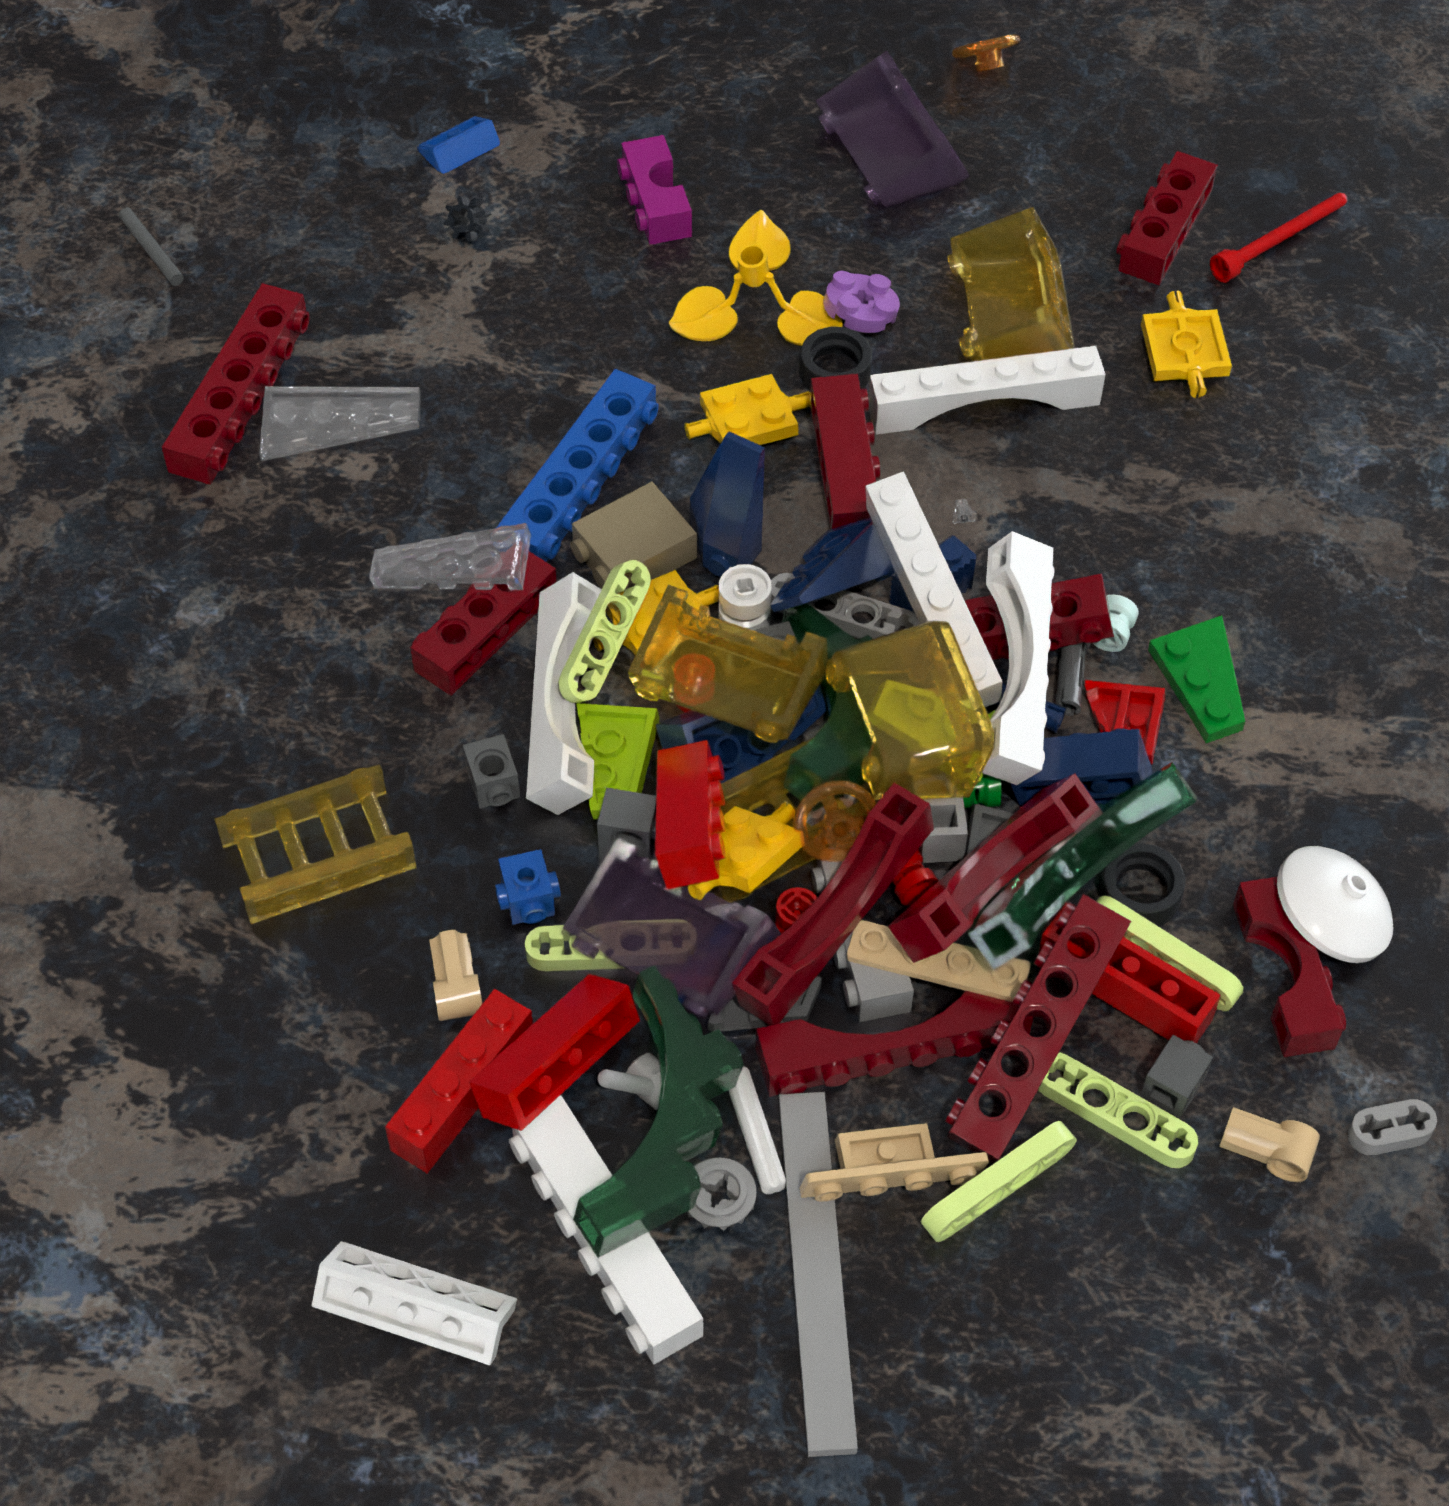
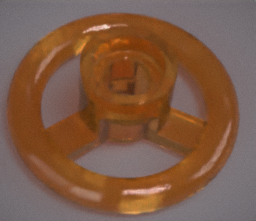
M1017 34L959 46L953 49L952 56L954 58H964L976 55L977 61L975 65L977 72L1000 68L1004 66L1001 49L1018 45L1021 38Z
M842 780L826 782L812 789L801 800L794 815L793 828L795 832H800L801 848L813 858L821 861H844L859 835L867 815L877 804L873 796L862 786ZM833 794H847L855 797L863 805L866 816L851 815L840 809ZM821 800L826 812L823 817V826L811 839L806 827L807 818L813 806ZM844 822L840 827L833 828L836 823ZM829 843L830 846L836 849H828L824 847Z

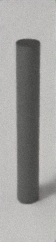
M129 207L123 208L119 212V218L170 284L173 286L181 284L184 280L182 273L132 209Z

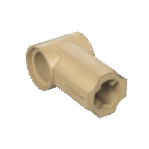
M456 930L439 932L435 938L430 939L436 977L433 986L439 1021L472 1016L482 1005L478 975L473 973V961L467 933H459Z
M1233 1107L1219 1147L1267 1164V1169L1273 1175L1283 1180L1302 1182L1308 1177L1320 1135L1314 1128L1303 1122L1286 1120L1279 1124Z

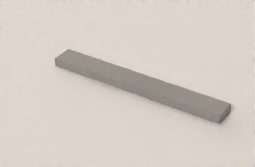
M825 1092L779 1094L808 1457L857 1454L858 1447L835 1200L820 1202L816 1201L815 1197L801 1198L799 1189L806 1174L832 1170Z

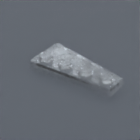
M265 386L259 452L261 461L419 429L420 387Z
M522 523L375 549L369 578L374 588L421 589L426 583H436L440 589H455L457 584H474L476 590H492L494 584H507L509 590H523L531 533L527 524Z

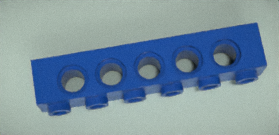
M614 369L495 528L499 554L508 555L519 544L545 562L557 555L561 541L568 531L572 532V523L581 519V513L587 505L593 504L597 500L605 480L616 474L627 450L632 451L635 448L640 432L646 424L650 425L655 420L659 410V404L656 403V385Z

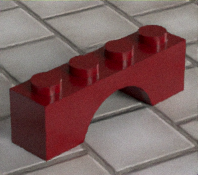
M1277 877L1240 882L1233 907L1245 942L1258 944L1275 952L1287 964L1293 978V987L1278 997L1270 1018L1283 1058L1335 1049L1342 1032L1346 1029V1017L1342 1006L1335 1004L1331 992L1333 987L1331 972L1326 965L1322 966L1318 955L1319 949L1308 942L1288 918L1279 898Z

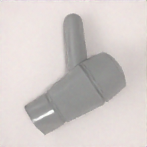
M646 1053L636 1058L630 1064L626 1073L605 1069L598 1074L597 1080L600 1086L637 1094L639 1098L669 1119L682 1136L692 1132L707 1112L705 1107L690 1097V1094L671 1069L651 1053Z

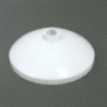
M1321 846L1299 848L1283 861L1277 877L1279 898L1291 923L1308 942L1323 953L1350 963L1371 961L1388 947L1393 935V919L1388 899L1377 880L1359 862L1342 852Z

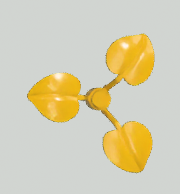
M759 210L749 218L731 242L729 258L734 268L739 270V272L734 275V284L730 296L725 299L723 292L715 287H697L682 297L673 317L669 321L670 328L685 338L695 341L720 339L729 334L738 322L737 313L730 306L736 301L740 285L744 283L749 287H759L764 282H767L778 304L785 310L779 316L777 324L781 336L786 341L802 346L805 339L815 331L831 326L843 327L842 318L835 314L834 319L828 315L823 304L824 296L817 292H797L792 297L790 304L784 300L774 281L773 273L769 271L778 269L788 260L791 250L790 242L785 233L769 219L763 210Z

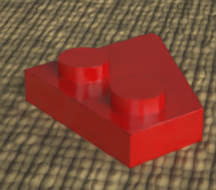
M1085 680V696L1099 732H1111L1120 728L1128 730L1139 729L1152 765L1165 703V688Z

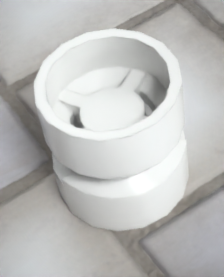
M743 564L731 567L722 574L719 580V625L726 635L732 636L770 625L771 580L768 574L761 568L750 564Z

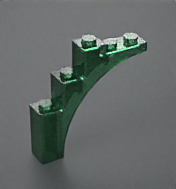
M808 603L785 609L782 623L789 621L803 657L813 670L817 671L818 679L826 694L829 719L812 741L791 755L783 787L811 810L816 811L884 772L892 739L865 721L879 688L886 682H891L898 657L869 635L858 640L854 639Z
M1169 763L1105 805H1097L1100 809L1075 832L1034 860L1020 872L1017 879L1001 888L985 904L975 917L968 935L993 970L1032 947L1037 935L1050 918L1069 898L1109 863L1167 820L1196 802L1197 796L1174 763Z
M655 965L639 972L633 997L649 1025L658 1054L660 1093L657 1115L652 1128L634 1155L610 1179L579 1198L573 1217L575 1224L597 1258L694 1208L701 1190V1182L695 1167L687 1160L715 1147L723 1124L718 1108L710 1099L736 1087L744 1065L737 1046L731 1041L728 1042L719 1029L703 1036L698 1019L692 1013H687L678 1000L675 986L668 978L662 977Z

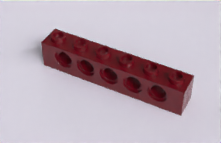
M264 283L260 285L162 446L168 473L211 485L218 471L224 470L234 444L242 440L245 426L250 417L258 413L268 387H273L278 376V370L284 360H288L292 355L294 343L300 333H305L308 328L310 315L306 311L303 294Z
M1084 894L1077 906L1070 902L1067 903L1056 923L1057 927L1063 929L1055 945L1049 941L1045 942L1034 962V965L1041 968L1034 983L1025 979L1012 1001V1004L1019 1007L1011 1023L1005 1019L1001 1020L990 1040V1043L997 1046L989 1062L980 1058L967 1082L975 1086L967 1102L958 1098L947 1116L945 1122L953 1126L947 1136L949 1139L974 1153L986 1152L989 1162L993 1164L1000 1159L1132 922L1131 920ZM1071 939L1084 940L1090 947V956L1083 959L1074 957L1068 950V941ZM1052 977L1063 979L1068 985L1069 994L1063 998L1052 996L1046 989V980ZM1029 1016L1040 1017L1046 1023L1047 1034L1042 1037L1030 1036L1024 1029V1019ZM1008 1055L1019 1057L1024 1062L1025 1074L1020 1077L1007 1075L1001 1067V1059ZM989 1094L998 1097L1003 1104V1113L998 1117L984 1115L979 1108V1098Z

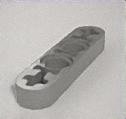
M782 573L771 580V603L782 586L795 578L792 573ZM847 590L778 611L782 614L876 644L883 637H888L889 634L906 650L915 646L918 642L920 623L916 614L907 609ZM826 599L832 601L836 607L830 611H821L814 604L819 600ZM864 611L870 613L874 619L869 623L863 624L856 622L852 616L857 612ZM881 619L886 620V622L884 621L883 628H880ZM900 626L907 627L902 633L895 632Z

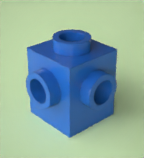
M542 850L498 859L501 883L495 885L500 910H509L512 925L523 922L533 924L544 920L546 917L554 916V898L561 897L556 872H547Z

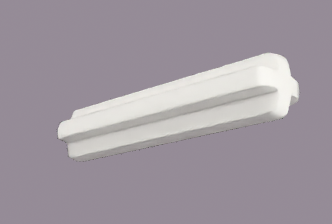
M745 1066L730 1069L726 1072L725 1081L761 1190L764 1194L780 1192L786 1186V1178L749 1069Z

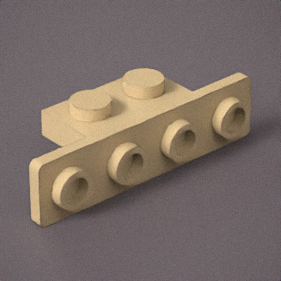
M861 920L854 929L847 951V960L849 962L1009 1002L1013 1001L1023 981L1027 980L1031 966L1030 962L957 943L951 944L943 952L913 963L888 926Z
M927 1123L839 1133L835 1139L840 1169L808 1173L799 1189L801 1198L815 1197L816 1201L824 1202L835 1200L841 1197L843 1193L860 1191V1194L863 1196H874L886 1192L890 1187L905 1186L906 1190L915 1191L928 1188L933 1182L950 1180L952 1185H964L980 1174L989 1163L986 1152L935 1158Z

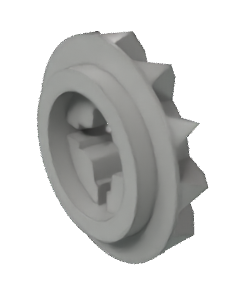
M711 1158L698 1163L688 1172L682 1186V1201L689 1217L699 1221L704 1229L712 1226L719 1227L724 1231L730 1225L742 1224L750 1211L754 1210L757 1193L756 1184L750 1172L740 1163L727 1158ZM726 1180L727 1196L731 1199H722L713 1208L711 1194L708 1190L716 1192L720 1186H723Z

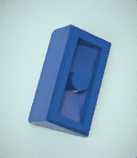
M474 116L419 144L417 149L438 172L445 174L499 146L500 140L492 120Z

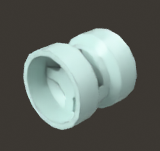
M1112 594L1107 595L1114 637L1101 639L1092 644L1105 651L1118 652L1125 649L1130 637L1129 629L1134 626L1139 612L1137 606L1131 600L1121 595Z

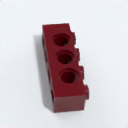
M1179 151L1176 152L1170 164H1163L1158 175L1157 187L1151 186L1144 200L1145 208L1143 211L1137 209L1131 222L1130 234L1124 233L1119 241L1116 254L1121 255L1118 271L1160 286L1213 190L1217 164Z
M519 544L508 555L501 556L486 576L472 583L466 595L454 606L447 607L441 614L440 619L427 632L423 631L415 638L410 647L414 671L452 696L538 612L540 592L557 582L556 568Z
M1102 573L1051 583L1052 613L1049 623V639L1051 641L1049 651L1063 646L1084 642L1095 643L1101 639L1114 637ZM989 595L964 600L992 660L1000 658L1009 659V646L1005 626L993 596Z

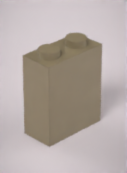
M653 482L572 523L573 541L570 542L571 550L580 563L585 562L592 570L593 577L601 589L614 566L629 560H637L647 567L650 579L652 580L672 572L697 558V533ZM632 573L624 574L629 579L625 590L635 586L631 581Z

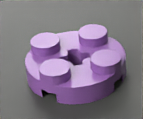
M837 271L834 273L832 281L827 286L823 300L824 308L830 317L834 319L835 314L845 320V327L865 333L880 332L885 330L887 323L891 322L893 324L896 320L900 302L897 294L890 288L891 281L887 277L880 274H873L871 276L851 274L847 271Z

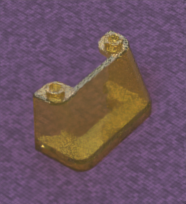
M1034 207L950 238L952 254L948 255V262L954 276L960 275L965 283L971 326L964 328V337L959 338L960 348L966 359L971 358L974 362L1075 348L1060 258L1050 235Z
M668 585L628 671L630 681L636 687L635 692L650 701L662 699L753 731L758 738L766 742L777 743L778 740L788 739L818 689L828 668L826 638L806 632L801 643H796L795 636L787 634L785 641L772 638L711 617L709 607L701 605L699 610L686 602L688 591Z
M927 621L836 651L832 658L827 661L826 679L837 693H847L851 688L853 690L873 743L868 756H865L862 761L861 769L865 782H868L874 800H880L894 782L921 799L970 797L993 751L994 731L949 622Z

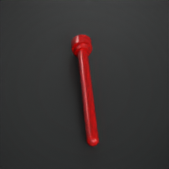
M1337 193L1237 251L1224 249L1215 254L1210 259L1212 274L1223 283L1237 277L1241 273L1244 263L1340 209L1347 203V196L1344 193Z

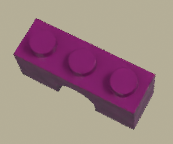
M664 135L623 142L622 158L617 159V169L620 180L627 181L626 194L629 205L636 206L635 219L638 230L645 231L649 245L692 237V210L683 185L673 186V159Z

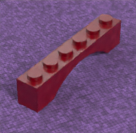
M1075 773L1044 787L896 918L888 928L913 963L945 951L972 926L979 911L1004 885L1054 845L1075 832L1100 808Z
M895 782L891 785L867 815L848 855L819 897L790 928L772 942L759 948L733 980L732 985L739 1006L770 1026L779 1024L934 830L930 803Z
M965 991L958 1000L942 1013L921 1024L899 1031L878 1034L843 1033L821 1028L798 1019L757 1028L755 1050L769 1097L779 1094L802 1093L807 1088L820 1085L829 1087L840 1086L851 1078L860 1076H884L896 1068L909 1065L925 1067L933 1064L940 1058L949 1056L969 1057L975 1055L981 1049L995 1046L990 1043V1040L1001 1020L1005 1019L1011 1023L1019 1007L1009 1001ZM1029 1016L1023 1021L1024 1029L1029 1035L1033 1016Z

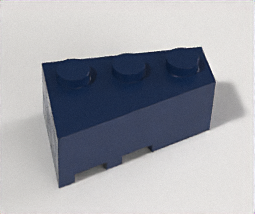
M1120 728L1111 732L1073 733L1069 736L1044 738L1043 750L1045 752V760L1042 771L1018 785L1010 783L1019 806L1022 807L1044 787L1075 773L1097 806H1101L1100 814L1114 815L1115 808L1141 810V817L1154 818L1155 775L1139 729L1128 730Z

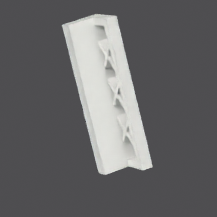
M341 1241L319 1265L312 1307L491 1365L497 1355L502 1328L515 1311L517 1298ZM345 1260V1261H348V1262H351V1263H354V1264H357V1265H352V1264H349V1263H346V1262H343V1261ZM391 1277H397V1278H400V1279H403V1280H398V1279H394V1278H391ZM480 1306H485V1307H488V1308H491V1309H495V1310H497V1312L492 1311V1310H489V1309H486V1308H483V1307H480Z

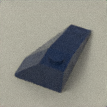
M730 431L725 435L690 497V526L697 533V549L702 565L719 577L731 567L743 564L751 565L762 551L765 448Z
M871 517L827 530L806 550L802 556L806 563L794 568L792 574L795 578L782 586L770 607L773 612L811 602L873 579L876 582H880L892 576L896 571Z
M810 671L689 710L655 725L662 749L708 740L712 756L719 755L722 761L725 779L720 782L725 798L739 792L749 783L747 779L760 767H766L775 759L773 755L789 740L794 741L827 711L817 671Z

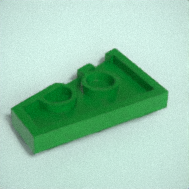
M1222 615L1150 640L1149 653L1206 744L1243 731L1246 721Z

